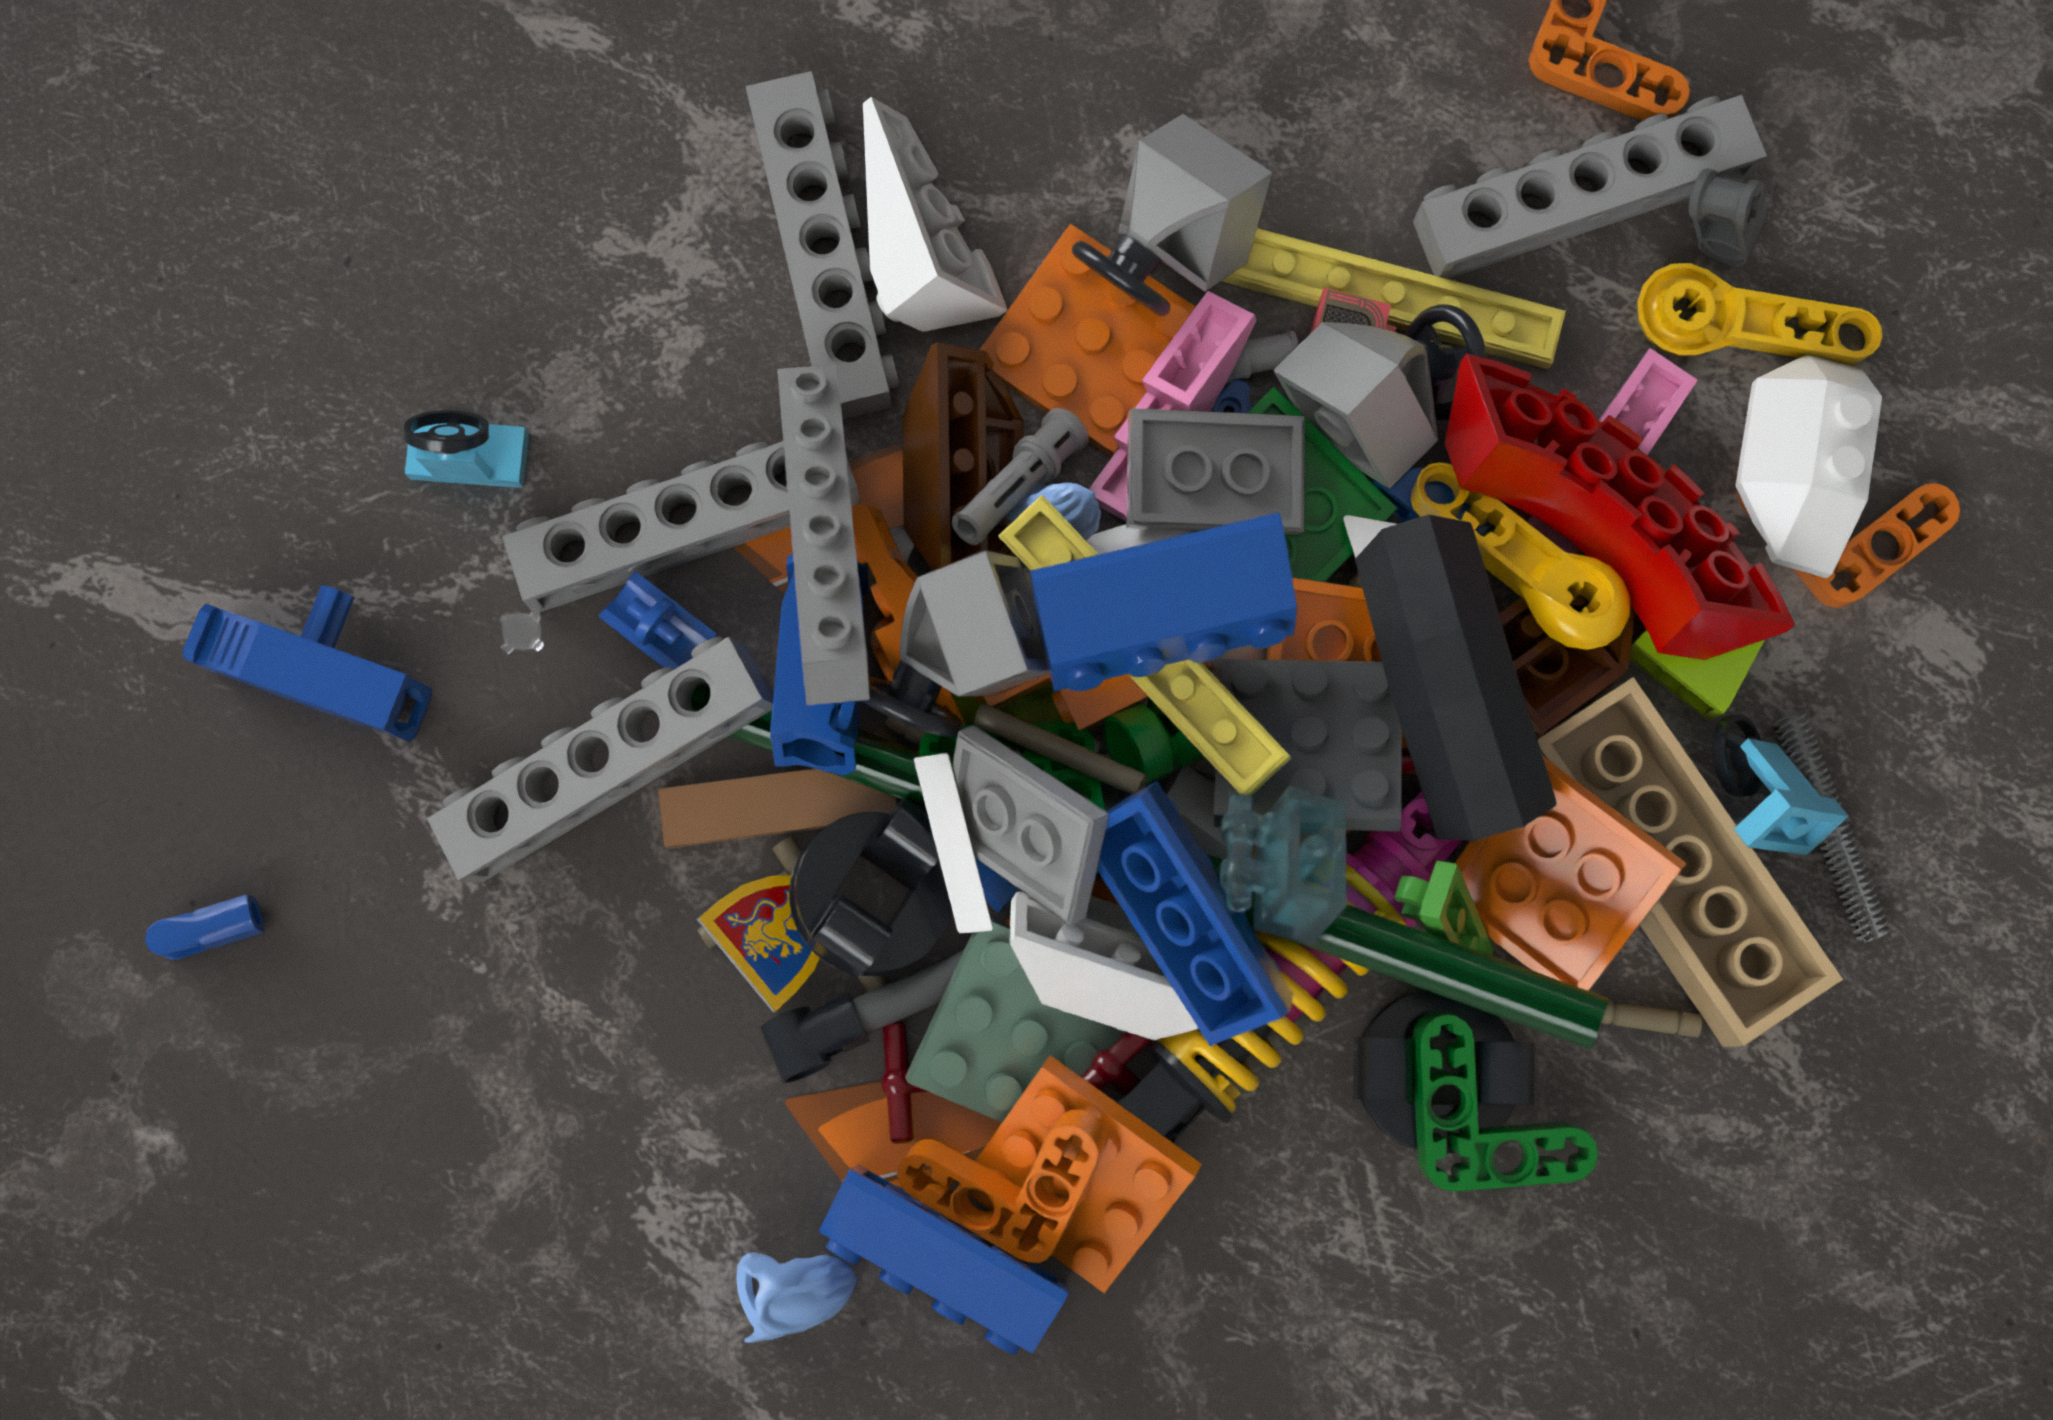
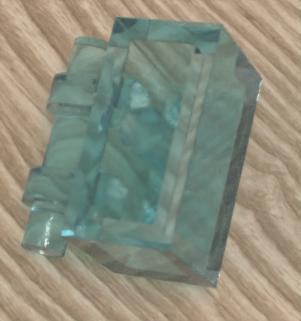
M1288 786L1267 814L1263 816L1254 813V800L1251 796L1236 794L1230 797L1229 810L1223 816L1221 832L1222 840L1227 844V859L1220 866V885L1226 891V904L1232 911H1246L1252 905V891H1254V929L1312 945L1346 908V803ZM1253 845H1256V860L1253 859Z

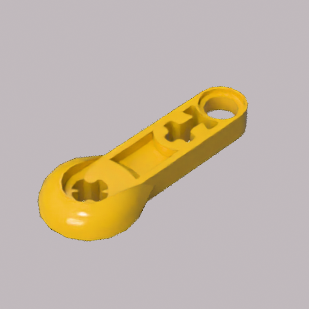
M1691 263L1670 264L1656 270L1643 284L1636 304L1638 324L1646 339L1660 351L1674 356H1696L1730 346L1795 358L1810 354L1846 365H1855L1872 355L1878 349L1882 340V327L1875 316L1866 310L1732 287L1708 269ZM1681 298L1691 301V304L1688 306L1689 309L1695 306L1697 313L1687 321L1679 317L1682 310L1675 312L1673 306ZM1795 316L1798 318L1799 327L1815 331H1808L1799 339L1794 338V329L1786 327L1785 324ZM1827 321L1823 333L1816 332ZM1850 323L1862 330L1865 336V344L1862 350L1852 351L1842 345L1838 333L1842 324Z
M1438 462L1422 469L1411 490L1410 501L1413 509L1420 517L1430 514L1459 520L1456 516L1464 502L1468 503L1471 508L1468 512L1465 511L1460 521L1471 522L1485 568L1525 599L1536 622L1550 638L1567 647L1589 650L1606 646L1621 635L1630 616V595L1624 580L1611 566L1594 557L1564 552L1501 501L1480 493L1460 489L1451 464ZM1433 481L1443 482L1453 490L1455 500L1449 504H1437L1426 495L1424 486ZM1486 522L1493 524L1496 527L1494 533L1490 532L1483 537L1476 532L1477 527L1485 525ZM1578 594L1589 601L1587 607H1584L1581 613L1570 606L1572 600H1575Z

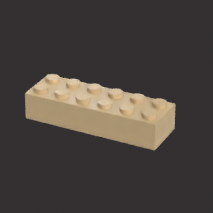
M1634 677L1537 739L1542 756L1687 863L1640 926L1723 1047L1745 1046L1843 980L1755 851L1747 847L1734 830L1736 824Z

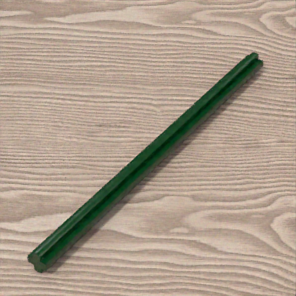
M707 682L698 685L692 693L691 703L695 711L703 709L710 700L711 691ZM772 710L729 736L773 752L770 737ZM859 729L855 742L856 771L844 776L832 774L900 799L906 797L914 804L926 808L914 763V758L919 757V750ZM833 751L836 754L845 757L844 753ZM1207 854L1212 862L1214 871L1226 890L1245 913L1249 926L1591 1050L1595 1043L1609 1002V998Z

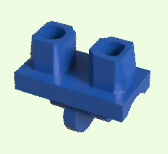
M636 571L630 576L618 596L598 616L663 668L672 667L676 669L693 658L691 652L695 647L711 638L719 637L717 633Z

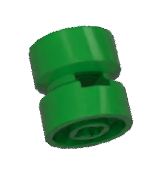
M1148 699L1147 706L1136 703L1109 715L1104 720V739L1111 759L1146 774L1148 777L1145 785L1171 773L1173 765L1184 768L1205 758L1151 699Z

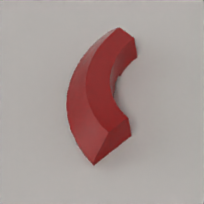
M1466 353L1460 361L1445 440V447L1460 489L1489 496L1530 514L1559 532L1588 557H1594L1611 566L1624 580L1630 595V604L1648 631L1657 653L1706 660L1786 633L1796 625L1780 592L1763 564L1759 563L1752 567L1734 543L1740 532L1731 522L1725 523L1718 513L1701 505L1698 500L1705 493L1675 464L1666 471L1654 459L1638 448L1644 440L1642 437L1610 415L1601 422L1586 405L1577 401V395L1563 388L1556 396L1530 384L1532 374L1498 361Z

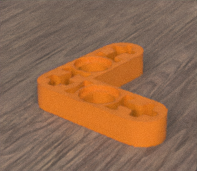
M1551 0L1529 55L1530 69L1538 79L1640 121L1658 114H1667L1669 119L1678 116L1688 101L1690 93L1688 81L1682 73L1674 68L1592 37L1607 0H1587L1591 7V14L1579 19L1566 14L1562 7V0ZM1554 45L1564 49L1563 59L1559 65L1549 61L1550 51ZM1582 56L1590 57L1582 71V75L1576 74L1575 71L1580 64ZM1604 63L1613 64L1622 72L1623 84L1614 88L1604 87L1596 80L1594 68ZM1636 76L1643 78L1637 87L1636 94L1634 96L1627 94ZM1658 86L1668 90L1666 94L1668 101L1664 106L1654 103V92Z
M1937 483L1925 484L1906 495L1847 542L1834 570L1836 573H1839L1846 569L1851 574L1852 579L1847 583L1848 588L1844 587L1837 591L1832 587L1830 582L1835 578V572L1828 578H1823L1796 569L1793 570L1814 596L1824 605L1833 608L1846 607L1863 598L1949 531L1958 521L1960 514L1959 501L1954 492L1946 486ZM1737 490L1738 501H1739L1741 507L1743 508V510H1744V511L1746 512V514L1750 517V515H1749V513H1748V511H1747V509H1746V507H1745V505H1744V503H1743V501H1742V499H1741V497H1740V494H1739V492H1738V490ZM1933 501L1938 506L1939 511L1936 512L1933 519L1926 521L1912 531L1905 522L1921 512L1924 508L1923 505ZM1885 531L1891 533L1899 543V553L1895 560L1886 561L1875 555L1871 546L1872 536L1875 532Z
M1070 1110L1063 1113L1046 1136L1022 1188L944 1143L933 1139H923L913 1145L898 1165L897 1176L904 1191L912 1198L1016 1258L1028 1263H1040L1052 1255L1063 1238L1107 1148L1108 1134L1101 1120L1092 1113L1084 1110ZM1072 1134L1083 1140L1081 1150L1074 1161L1064 1157L1071 1144ZM925 1164L933 1169L931 1177L924 1173ZM1053 1176L1060 1179L1068 1188L1069 1197L1057 1198L1049 1194L1042 1185L1041 1177ZM955 1179L960 1184L955 1191H952L949 1187ZM978 1190L984 1192L993 1202L994 1210L982 1211L976 1208L969 1200L967 1191ZM1037 1213L1046 1217L1038 1233V1238L1028 1232L1030 1223Z

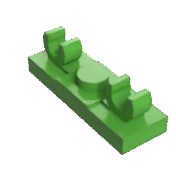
M1436 861L1430 882L1417 877L1401 876L1394 899L1397 902L1404 903L1401 912L1404 917L1422 921L1426 933L1492 956L1494 948L1458 864Z

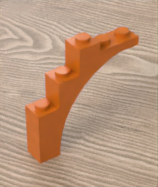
M865 504L852 511L856 558L862 565L868 562L877 581L876 584L871 586V591L879 609L884 616L889 617L893 615L895 622L875 631L881 647L875 649L877 660L887 678L892 681L899 661L902 660L900 641L905 610L913 586L919 576L904 561L881 510ZM1212 660L1202 662L1209 671L1216 668ZM1128 674L1105 679L1099 686L1086 691H1071L1067 688L1052 693L1054 703L1066 724L1075 722L1078 730L1082 731L1085 729L1089 731L1103 724L1105 718L1136 703L1144 704L1150 699ZM1046 675L993 696L973 697L978 703L985 700L987 705L1001 709L1052 682L1050 675Z

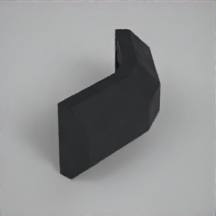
M1428 514L1382 529L1355 558L1390 692L1437 838L1441 840L1475 841L1524 827L1557 806V801L1506 641L1471 522Z

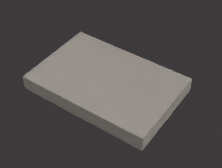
M1131 408L1128 412L1126 528L1202 531L1279 512L1284 534L1300 535L1304 532L1305 416Z
M973 725L958 731L952 771L974 857L1070 925L1086 918L1109 814Z

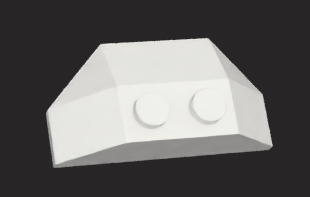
M1806 354L1758 377L1752 382L1735 486L1753 524L1767 543L1765 549L1772 563L1828 578L1833 574L1868 501L1882 395L1862 369L1823 357Z
M1025 892L1015 893L1011 900L1010 945L1042 1004L1151 1040L1199 1029L1120 905L1091 896L1086 918L1070 925Z

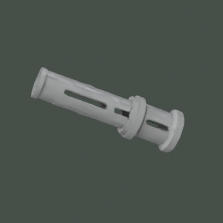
M1062 408L1051 409L1043 417L1042 427L1033 436H1024L1015 445L1013 460L959 513L957 512L952 517L953 528L962 540L973 545L981 543L986 538V535L1037 484L1053 481L1060 474L1062 462L1069 455H1078L1088 445L1087 429L1075 414ZM1066 432H1069V437L1061 438Z

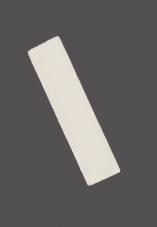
M943 753L914 758L957 930L959 933L992 931L993 927L949 755Z

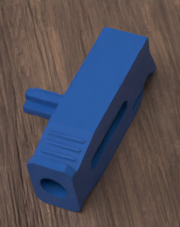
M792 553L787 557L786 563L788 588L781 606L770 728L775 766L783 767L803 765L844 776L856 771L855 742L860 727L862 701L807 705ZM857 560L866 645V617L863 595L868 593L869 588L867 563L862 565ZM833 751L844 753L845 757H842Z
M321 585L301 636L205 603L197 614L183 648V659L205 670L411 742L417 736L432 695V688L410 678L407 674L334 649L355 597L330 586ZM409 695L410 698L416 700L408 723L397 722Z

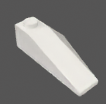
M870 97L863 103L870 271L878 290L876 299L879 307L892 321H900L922 332L1000 317L1008 309L992 267L982 249H975L971 252L957 227L965 219L957 205H950L946 197L934 187L932 181L938 177V171L911 123L903 114Z

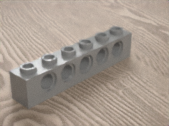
M812 71L745 86L811 365L837 364L842 419L893 408L889 389L900 387L892 353L881 356L876 336L887 334L877 300L867 301L863 285L864 282L873 281L874 279L870 271L866 247L855 249L850 231L861 228L854 195L842 196L838 177L848 175L841 142L829 144L825 125L836 123L828 89L816 90ZM803 133L813 137L812 141L802 148H792L786 145L787 141L796 134ZM817 185L826 190L824 195L815 201H805L798 197L799 193L808 186ZM821 238H833L839 242L837 248L829 254H816L810 250L813 243ZM835 290H844L852 295L851 300L840 308H830L823 304L824 298ZM847 343H857L865 348L864 354L854 362H843L835 357L838 349Z
M1739 95L1721 101L1719 96H1712L1695 103L1685 114L1670 119L1667 114H1658L1640 122L1634 128V131L1616 136L1613 131L1604 132L1587 140L1580 149L1563 154L1561 149L1550 150L1532 159L1529 163L1530 166L1510 172L1508 167L1496 168L1480 176L1476 184L1458 190L1456 185L1451 184L1431 191L1424 197V201L1421 202L1413 224L1433 275L1449 279L1690 198L1695 181L1705 168L1716 170L1718 177L1733 181H1740L1751 177L1767 155L1743 96ZM1687 141L1695 144L1700 149L1702 156L1690 155L1683 149L1681 142ZM1628 159H1637L1645 163L1650 174H1640L1630 167ZM1583 176L1591 179L1598 191H1584L1577 185L1574 177ZM1521 195H1536L1543 201L1545 209L1534 210L1529 208L1523 202ZM1474 211L1482 212L1490 218L1493 226L1489 228L1478 227L1470 221L1467 213Z
M837 364L777 369L807 705L870 700Z
M783 441L770 446L767 442L753 443L738 450L735 458L714 464L713 461L697 462L684 468L681 471L682 475L661 483L657 479L644 480L631 485L626 490L627 494L607 501L603 498L587 499L574 505L571 508L572 513L551 520L549 517L542 516L521 522L516 526V532L504 535L502 538L522 601L537 614L625 584L635 571L641 576L646 577L790 528L787 487L778 483L779 476L786 470ZM846 456L852 507L862 503ZM744 485L752 489L749 499L741 505L730 506L723 502L727 491L734 486ZM681 504L696 506V513L689 522L681 525L669 522L670 514L677 506ZM628 522L641 524L640 533L633 541L624 544L614 541L616 531L623 524ZM572 541L585 542V549L580 558L573 562L560 561L561 550L566 544Z
M721 636L701 643L692 650L691 655L693 658L676 669L665 667L651 673L641 681V690L626 699L622 697L612 698L595 707L591 711L593 719L576 729L566 727L553 732L542 740L541 745L543 749L526 759L524 757H516L500 764L491 772L493 779L475 789L473 786L465 787L447 796L442 801L444 808L428 817L427 820L457 880L483 883L771 711L773 693L747 645L730 637L723 639ZM707 682L711 691L710 700L703 709L695 711L691 703L692 693L698 685ZM656 712L659 717L660 727L656 736L646 742L642 736V724L648 715ZM605 742L609 749V759L601 770L596 771L592 763L593 752L598 745ZM555 772L559 781L558 791L551 800L547 801L543 794V784L545 779ZM505 802L508 807L509 817L506 825L501 830H498L494 823V814L497 807Z

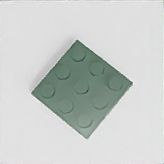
M990 917L993 927L992 931L972 932L905 1077L909 1084L1003 1122L1050 1055L1081 1076L1091 1066L1095 1054L1101 1050L1108 1049L1125 1031L1042 1004L1010 945V926Z

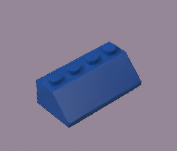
M1279 512L1030 571L1036 624L1054 691L1067 688L1071 691H1086L1099 686L1105 679L1126 674L1134 677L1149 676L1162 670L1165 665L1189 659L1197 663L1208 662L1222 656L1227 650L1248 645L1254 648H1267L1282 642L1286 636L1294 635L1297 604L1284 528Z
M1156 781L1106 811L1109 817L1097 870L1209 1046L1281 1019L1289 1013L1293 993L1281 976L1277 963L1265 951L1249 926L1245 913L1226 890L1214 871L1210 858L1200 849L1180 818L1176 805L1166 796L1159 783Z
M859 1164L851 1168L847 1173L818 1231L830 1238L826 1248L832 1253L855 1265L858 1264L861 1257L883 1268L878 1278L888 1285L908 1295L911 1294L914 1287L935 1298L931 1308L960 1325L964 1324L967 1317L988 1328L984 1336L986 1340L1012 1355H1016L1020 1347L1033 1354L1069 1294L1066 1281L1034 1263H1028L1016 1258L917 1201L902 1188Z

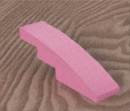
M1207 291L1143 378L1142 382L1147 392L1135 409L1211 412L1257 321L1255 314ZM1128 418L1114 436L1119 446L1118 450L1089 488V490L1095 493V499L1099 503L1100 508L1127 522Z
M1649 348L1599 420L1603 422L1610 415L1629 427L1644 439L1638 448L1648 455L1698 380ZM1531 516L1527 522L1564 552L1578 554L1580 551L1576 545L1539 519Z

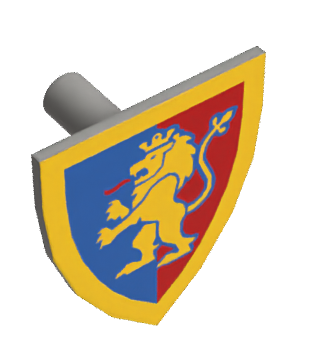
M792 875L768 876L743 884L718 900L696 919L773 1013L799 990L813 973L820 959L806 945L794 923L789 901Z

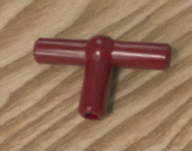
M894 1022L882 1028L885 1073L882 1076L881 1085L887 1095L890 1141L894 1144L909 1143L914 1139L911 1093H924L928 1091L909 1084L905 1076L909 1069L906 1025L902 1022Z
M1125 1031L1108 1049L1101 1050L1095 1054L1091 1066L1080 1077L1100 1091L1109 1083L1123 1096L1129 1094L1142 1080L1126 1065L1151 1039Z

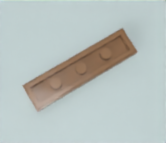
M819 769L658 789L664 847L667 849L824 829L834 821L855 813L882 812L890 814L897 804L895 796Z

